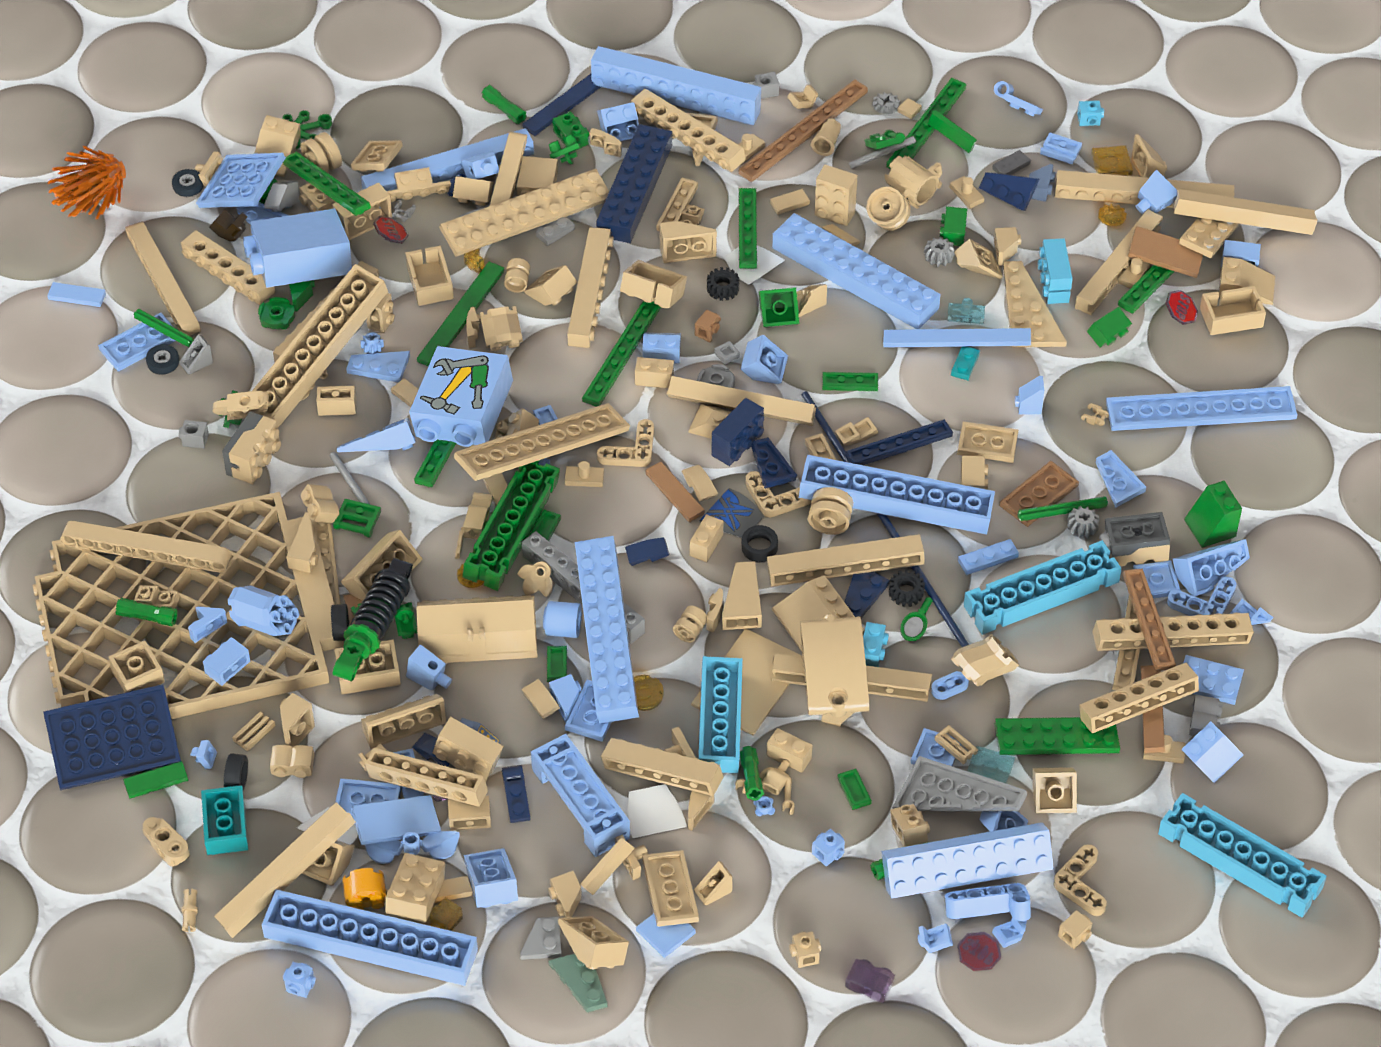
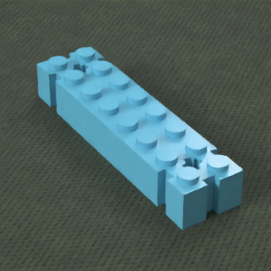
M1102 540L1089 545L1087 551L1081 548L986 584V589L982 591L979 587L965 592L964 608L971 618L975 617V625L983 635L996 630V625L1001 624L1002 627L1096 592L1099 590L1100 585L1109 587L1119 583L1122 568L1114 557L1109 558L1110 550Z
M1184 793L1174 803L1173 810L1169 809L1161 820L1159 835L1171 842L1174 839L1180 841L1179 847L1277 904L1281 905L1282 902L1288 904V910L1301 918L1310 908L1312 899L1315 900L1323 890L1327 877L1325 874L1314 868H1311L1310 871L1305 869L1304 862L1205 805L1199 808L1196 806V800Z

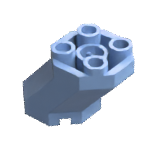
M254 586L236 587L228 598V605L232 607V611H229L230 617L239 627L247 626L272 636L291 634L299 617L298 609L295 608L293 602L286 595L279 596Z

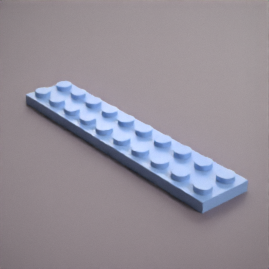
M1290 386L1106 398V407L1112 431L1292 420L1297 418Z

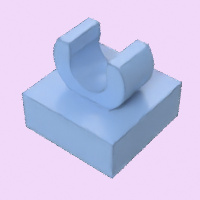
M202 740L199 747L192 748L191 756H196L195 761L201 763L205 769L213 767L217 751L209 740Z

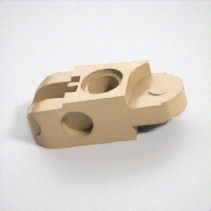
M263 391L227 394V400L213 403V413L227 415V420L245 419L250 411L263 415L268 410L269 395Z
M150 817L144 821L143 834L169 866H177L190 856L186 840L163 818Z

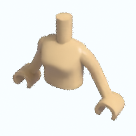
M783 760L778 769L767 767L759 776L762 780L763 790L773 795H778L785 786V801L782 804V811L790 808V815H793L795 805L791 801L792 779L785 773L790 763L787 760ZM738 779L735 783V790L738 787H743V794L746 793L745 779Z

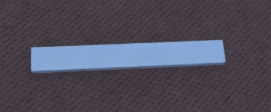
M1031 328L884 330L883 344L884 347L1031 346Z

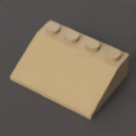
M825 575L808 581L772 608V611L801 651V621L821 620L829 614L837 615L839 618L855 617Z

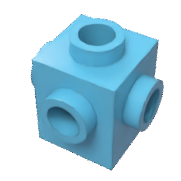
M1079 101L1077 112L1079 126L1100 125L1101 118H1104V108H1101L1100 101Z

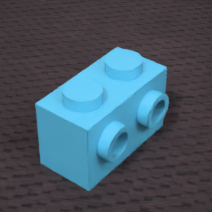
M866 622L863 636L866 666L879 667L880 660L884 661L885 649H883V645H887L889 633H885L886 625Z

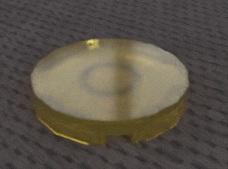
M645 674L634 677L638 710L647 711L656 708L662 702L664 696L661 682L657 678H652L650 675Z

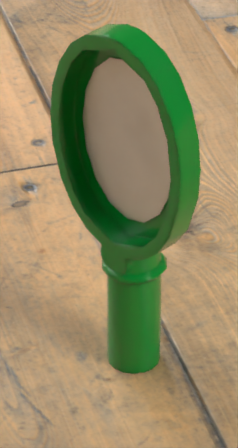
M930 597L925 598L918 612H911L903 619L900 633L905 640L916 641L924 635L928 624L925 615L933 602Z

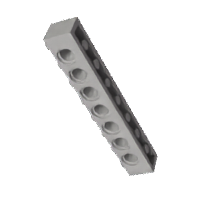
M536 531L522 541L523 557L533 565L539 561L548 563L551 568V579L582 604L578 565ZM624 603L629 643L632 644L645 633V619Z

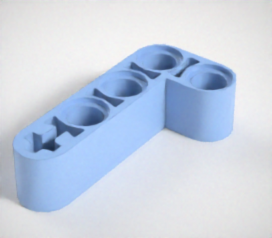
M1020 883L952 891L945 895L946 916L951 919L1010 912L1012 918L1017 921H1026L1031 918L1030 895L1026 887Z

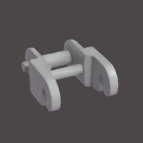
M399 200V203L397 202L394 206L392 218L398 217L405 222L413 215L416 205L413 204L412 207L405 211L400 209L402 200Z

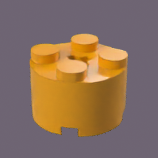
M373 868L357 869L351 871L349 877L346 878L344 876L342 878L345 904L348 907L364 910L366 907H372L373 909L384 907L387 893L384 873L381 870L377 873L373 871Z

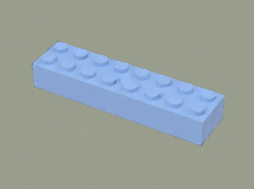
M1043 822L882 851L886 891L891 898L1053 869L1050 833Z

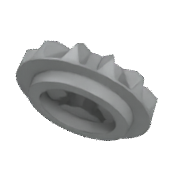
M884 92L882 95L877 94L873 98L872 105L879 113L891 114L898 110L900 100H898L897 95L893 96L892 93L886 94Z

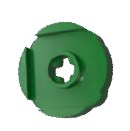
M273 297L269 299V302L265 304L263 302L259 306L258 316L262 327L285 330L289 328L290 323L295 318V309L286 298Z

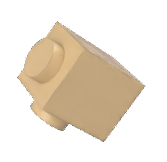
M1076 910L1060 925L1058 937L1075 949L1082 941L1086 942L1092 935V922L1086 915Z

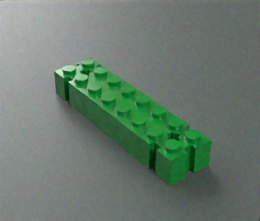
M539 460L519 467V471L515 472L476 541L473 553L470 552L463 568V578L476 583L478 580L484 581V586L499 591L505 574H508L522 549V541L528 538L549 500L550 493L554 491L558 483L560 468L547 463L545 466L539 465Z

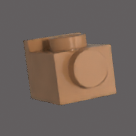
M706 310L695 323V336L710 343L712 335L716 334L720 328L719 322L721 317L717 313Z

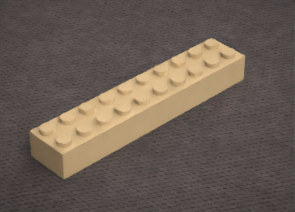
M356 264L352 267L252 390L263 391L269 395L268 410L262 416L276 420L279 428L388 293L384 280Z

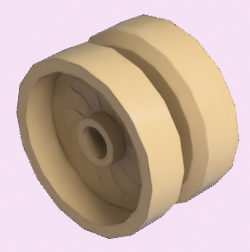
M322 132L316 135L314 140L308 139L301 143L302 155L328 173L329 169L332 171L342 166L340 151L328 133Z
M892 187L876 189L870 195L866 207L868 216L872 221L885 230L901 228L908 221L911 211L909 201Z
M833 487L818 489L813 494L808 515L809 524L815 530L829 535L845 532L849 527L854 502L852 497L847 492Z

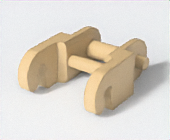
M1090 403L1087 407L1089 410L1093 408L1095 415L1083 414L1081 419L1085 420L1086 418V422L1089 424L1103 426L1105 424L1104 419L1109 417V413L1103 410L1101 406Z

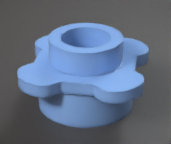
M762 796L760 800L753 802L756 806L755 814L757 816L773 815L775 813L771 797Z

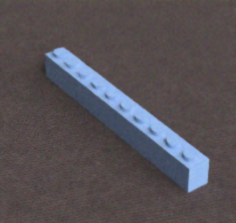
M527 129L514 131L527 135L523 156L533 155L534 144ZM509 133L391 167L381 172L361 176L362 189L364 190L379 182L386 191L396 190L394 173L427 167L430 169L433 183L446 181L457 176L459 173H464L461 160L490 151L494 152L497 164L499 165L502 161Z

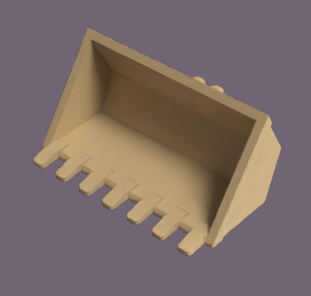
M534 595L475 597L472 599L457 598L455 600L439 599V601L422 600V602H417L418 646L422 645L444 663L538 658Z

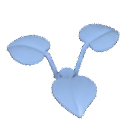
M456 831L436 832L420 840L417 833L408 832L403 836L401 843L399 840L366 844L365 848L369 857L380 864L392 862L394 855L399 856L403 848L405 853L417 855L421 847L424 852H429L432 858L446 859L451 857L456 851L460 833Z

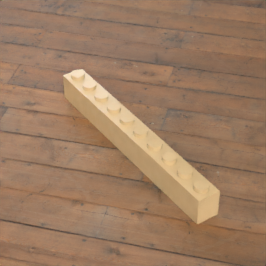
M1057 170L1055 198L1137 205L1141 201L1138 198V193L1149 178ZM1168 180L1177 190L1181 189L1234 198V185ZM1172 203L1171 205H1169L1168 207L1174 208L1173 203Z

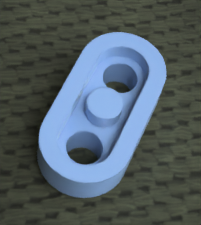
M953 672L935 680L932 683L931 693L936 699H947L965 691L968 688L969 680L962 672Z

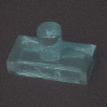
M964 298L962 304L949 303L947 321L984 324L985 306L973 305V301L970 298Z

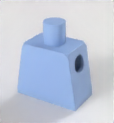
M493 151L461 160L466 178L480 179L499 172L496 156Z
M1156 170L1140 189L1138 198L1141 201L1135 207L1142 214L1148 208L1152 212L1158 213L1174 203L1177 197V189Z
M419 645L409 657L406 672L408 679L429 690H434L438 684L447 689L452 682V678L444 674L446 664L422 645Z

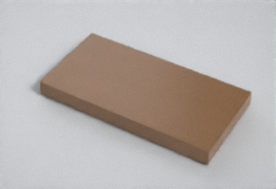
M1138 226L1134 230L1128 257L1140 258L1144 262L1195 278L1199 274L1203 255L1179 244L1180 239Z
M1050 461L1002 499L999 506L1019 520L1017 515L1019 510L1057 504L1078 487L1079 481ZM1037 519L1025 520L1020 522L1024 524L1026 527H1028Z

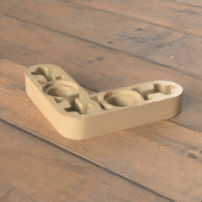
M649 419L640 420L637 424L635 447L602 446L597 450V461L602 465L648 466L652 460L654 423ZM644 427H648L647 434L644 433ZM646 440L649 444L641 445L640 442ZM642 452H645L644 459H641ZM622 454L629 455L627 459H621L619 456Z
M752 471L746 475V487L765 517H775L807 506L812 502L809 499L798 498L800 487L774 496L770 488L764 489L759 472ZM765 492L767 495L765 497H760L757 495V493ZM788 499L791 500L792 503L786 505L783 504L782 501Z
M1087 844L1082 846L1056 873L1054 887L1091 915L1100 916L1106 910V899L1080 881L1096 863L1098 857L1097 848ZM1089 853H1091L1092 856L1089 855V856L1085 859V862H1084L1083 860H1084L1085 854L1088 855ZM1072 865H1078L1081 867L1082 870L1079 872H1074L1071 870L1070 867ZM1076 890H1082L1085 892L1086 895L1084 897H1078L1075 895L1074 892ZM1093 904H1100V906L1093 907Z

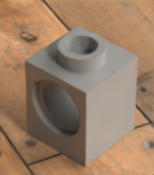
M775 72L755 75V82L752 85L761 87V99L779 96V81Z
M185 420L183 427L179 429V438L182 440V446L205 449L209 436L207 422Z

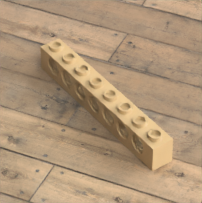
M644 88L631 100V103L634 102L638 117H642L649 124H653L660 129L672 131V138L680 140L685 146L693 148L698 154L701 153L708 160L716 162L721 168L733 172L746 160L742 146Z
M1248 613L1179 615L1176 617L1159 616L1170 648L1249 644L1254 633ZM1138 618L1096 620L1092 633L1097 651L1148 649Z

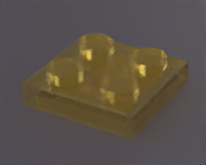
M1127 146L1092 148L1091 154L1096 173L1121 176L1132 175L1133 169Z

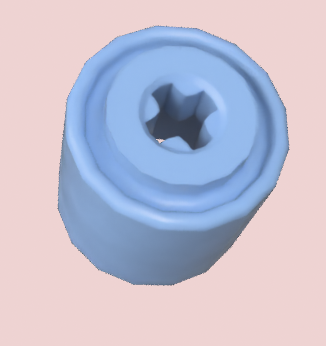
M549 601L543 615V629L546 636L579 637L582 622L581 604Z

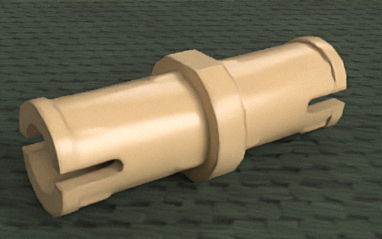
M189 889L184 890V905L182 907V930L184 932H188V926H190V932L196 930L195 923L198 908L196 907L197 890L191 889V895Z

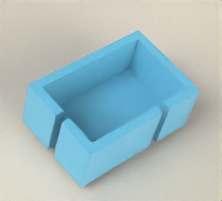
M1065 238L1043 239V245L1039 247L1041 259H1038V270L1042 272L1040 273V282L1044 283L1043 297L1047 298V304L1069 303L1072 273Z

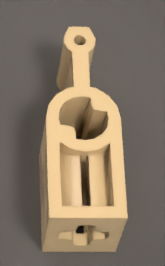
M474 492L463 525L465 538H479L489 519L493 495Z

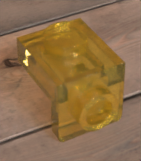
M479 248L464 254V264L478 274L484 268V258L480 256Z

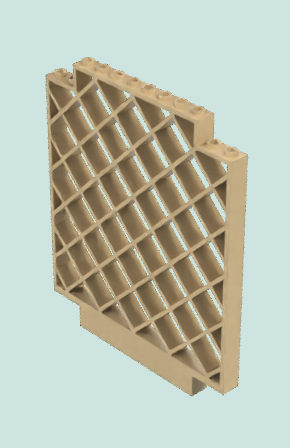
M280 492L116 527L117 529L152 535L162 533L175 539L220 546L230 533L246 540L237 553L231 551L232 556L226 571L220 573L217 577L201 569L152 561L143 573L139 574L125 567L132 557L118 555L114 561L98 555V551L70 547L63 544L61 540L52 541L53 549L50 550L52 561H56V564L53 565L54 572L35 576L36 584L33 585L35 596H39V599L36 600L38 611H42V614L39 615L41 626H45V630H42L44 642L48 641V645H45L47 657L51 656L52 659L48 661L50 673L54 672L55 674L51 679L53 688L58 689V692H54L56 703H61V706L65 707L109 697V695L101 691L115 675L112 672L110 661L93 652L104 639H107L121 646L116 652L118 653L142 642L152 628L170 635L159 649L149 646L160 666L178 673L168 688L164 687L171 719L330 683L323 651L341 648L344 641L333 640L331 605H334L311 518L318 563L316 566H313L311 573L291 569L294 580L276 571L287 559V554L303 517L287 520ZM257 513L265 518L254 530L239 523L244 515ZM277 522H279L284 543L267 536ZM206 523L218 527L209 540L199 537L192 532L198 525ZM257 546L275 553L265 566L248 559ZM68 554L75 557L76 560L65 572L62 571L59 556ZM88 564L104 571L94 585L77 578ZM163 567L180 574L170 587L153 580ZM239 569L256 577L249 586L263 589L268 582L283 589L284 592L281 595H286L291 601L296 595L299 597L304 617H298L292 633L289 634L285 641L247 626L239 627L230 617L229 612L226 614L227 623L212 632L207 639L203 638L194 643L190 638L188 626L194 621L199 620L196 607H209L220 593L229 597L233 589L237 587L229 583V581ZM117 577L132 584L122 597L125 599L134 600L140 585L158 586L160 591H178L180 598L177 606L189 612L179 625L175 624L173 627L134 618L141 623L128 636L114 629L123 617L115 613L116 604L120 598L105 590ZM191 580L209 587L198 601L181 594ZM51 588L49 592L45 596H43L42 590ZM68 588L84 595L74 609L57 602ZM96 601L113 608L102 622L85 615ZM47 612H51L64 619L53 634L50 631ZM76 625L92 632L82 647L65 640ZM229 630L247 638L242 645L249 650V655L257 644L275 652L265 666L250 660L241 669L256 676L250 686L237 688L229 684L228 681L221 686L205 674L204 671L199 670L205 658L219 648L220 641ZM305 633L309 634L314 655L295 647ZM181 641L198 649L188 663L170 656ZM56 649L72 657L61 672L58 670L54 651ZM286 658L304 665V668L298 675L286 677L276 671ZM84 663L101 671L90 685L73 678ZM190 679L207 687L201 697L188 699L179 693ZM62 688H66L74 693L64 695Z

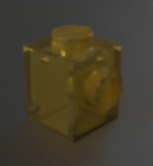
M446 897L439 905H435L429 915L432 927L452 931L463 919L462 908Z

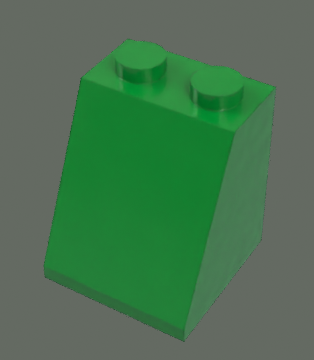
M1221 481L1208 485L1184 520L1200 546L1204 548L1236 537L1242 507L1226 482Z

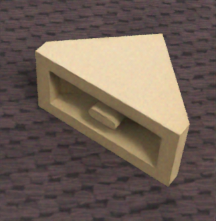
M718 861L696 886L694 891L703 904L708 905L732 892V875L722 861Z

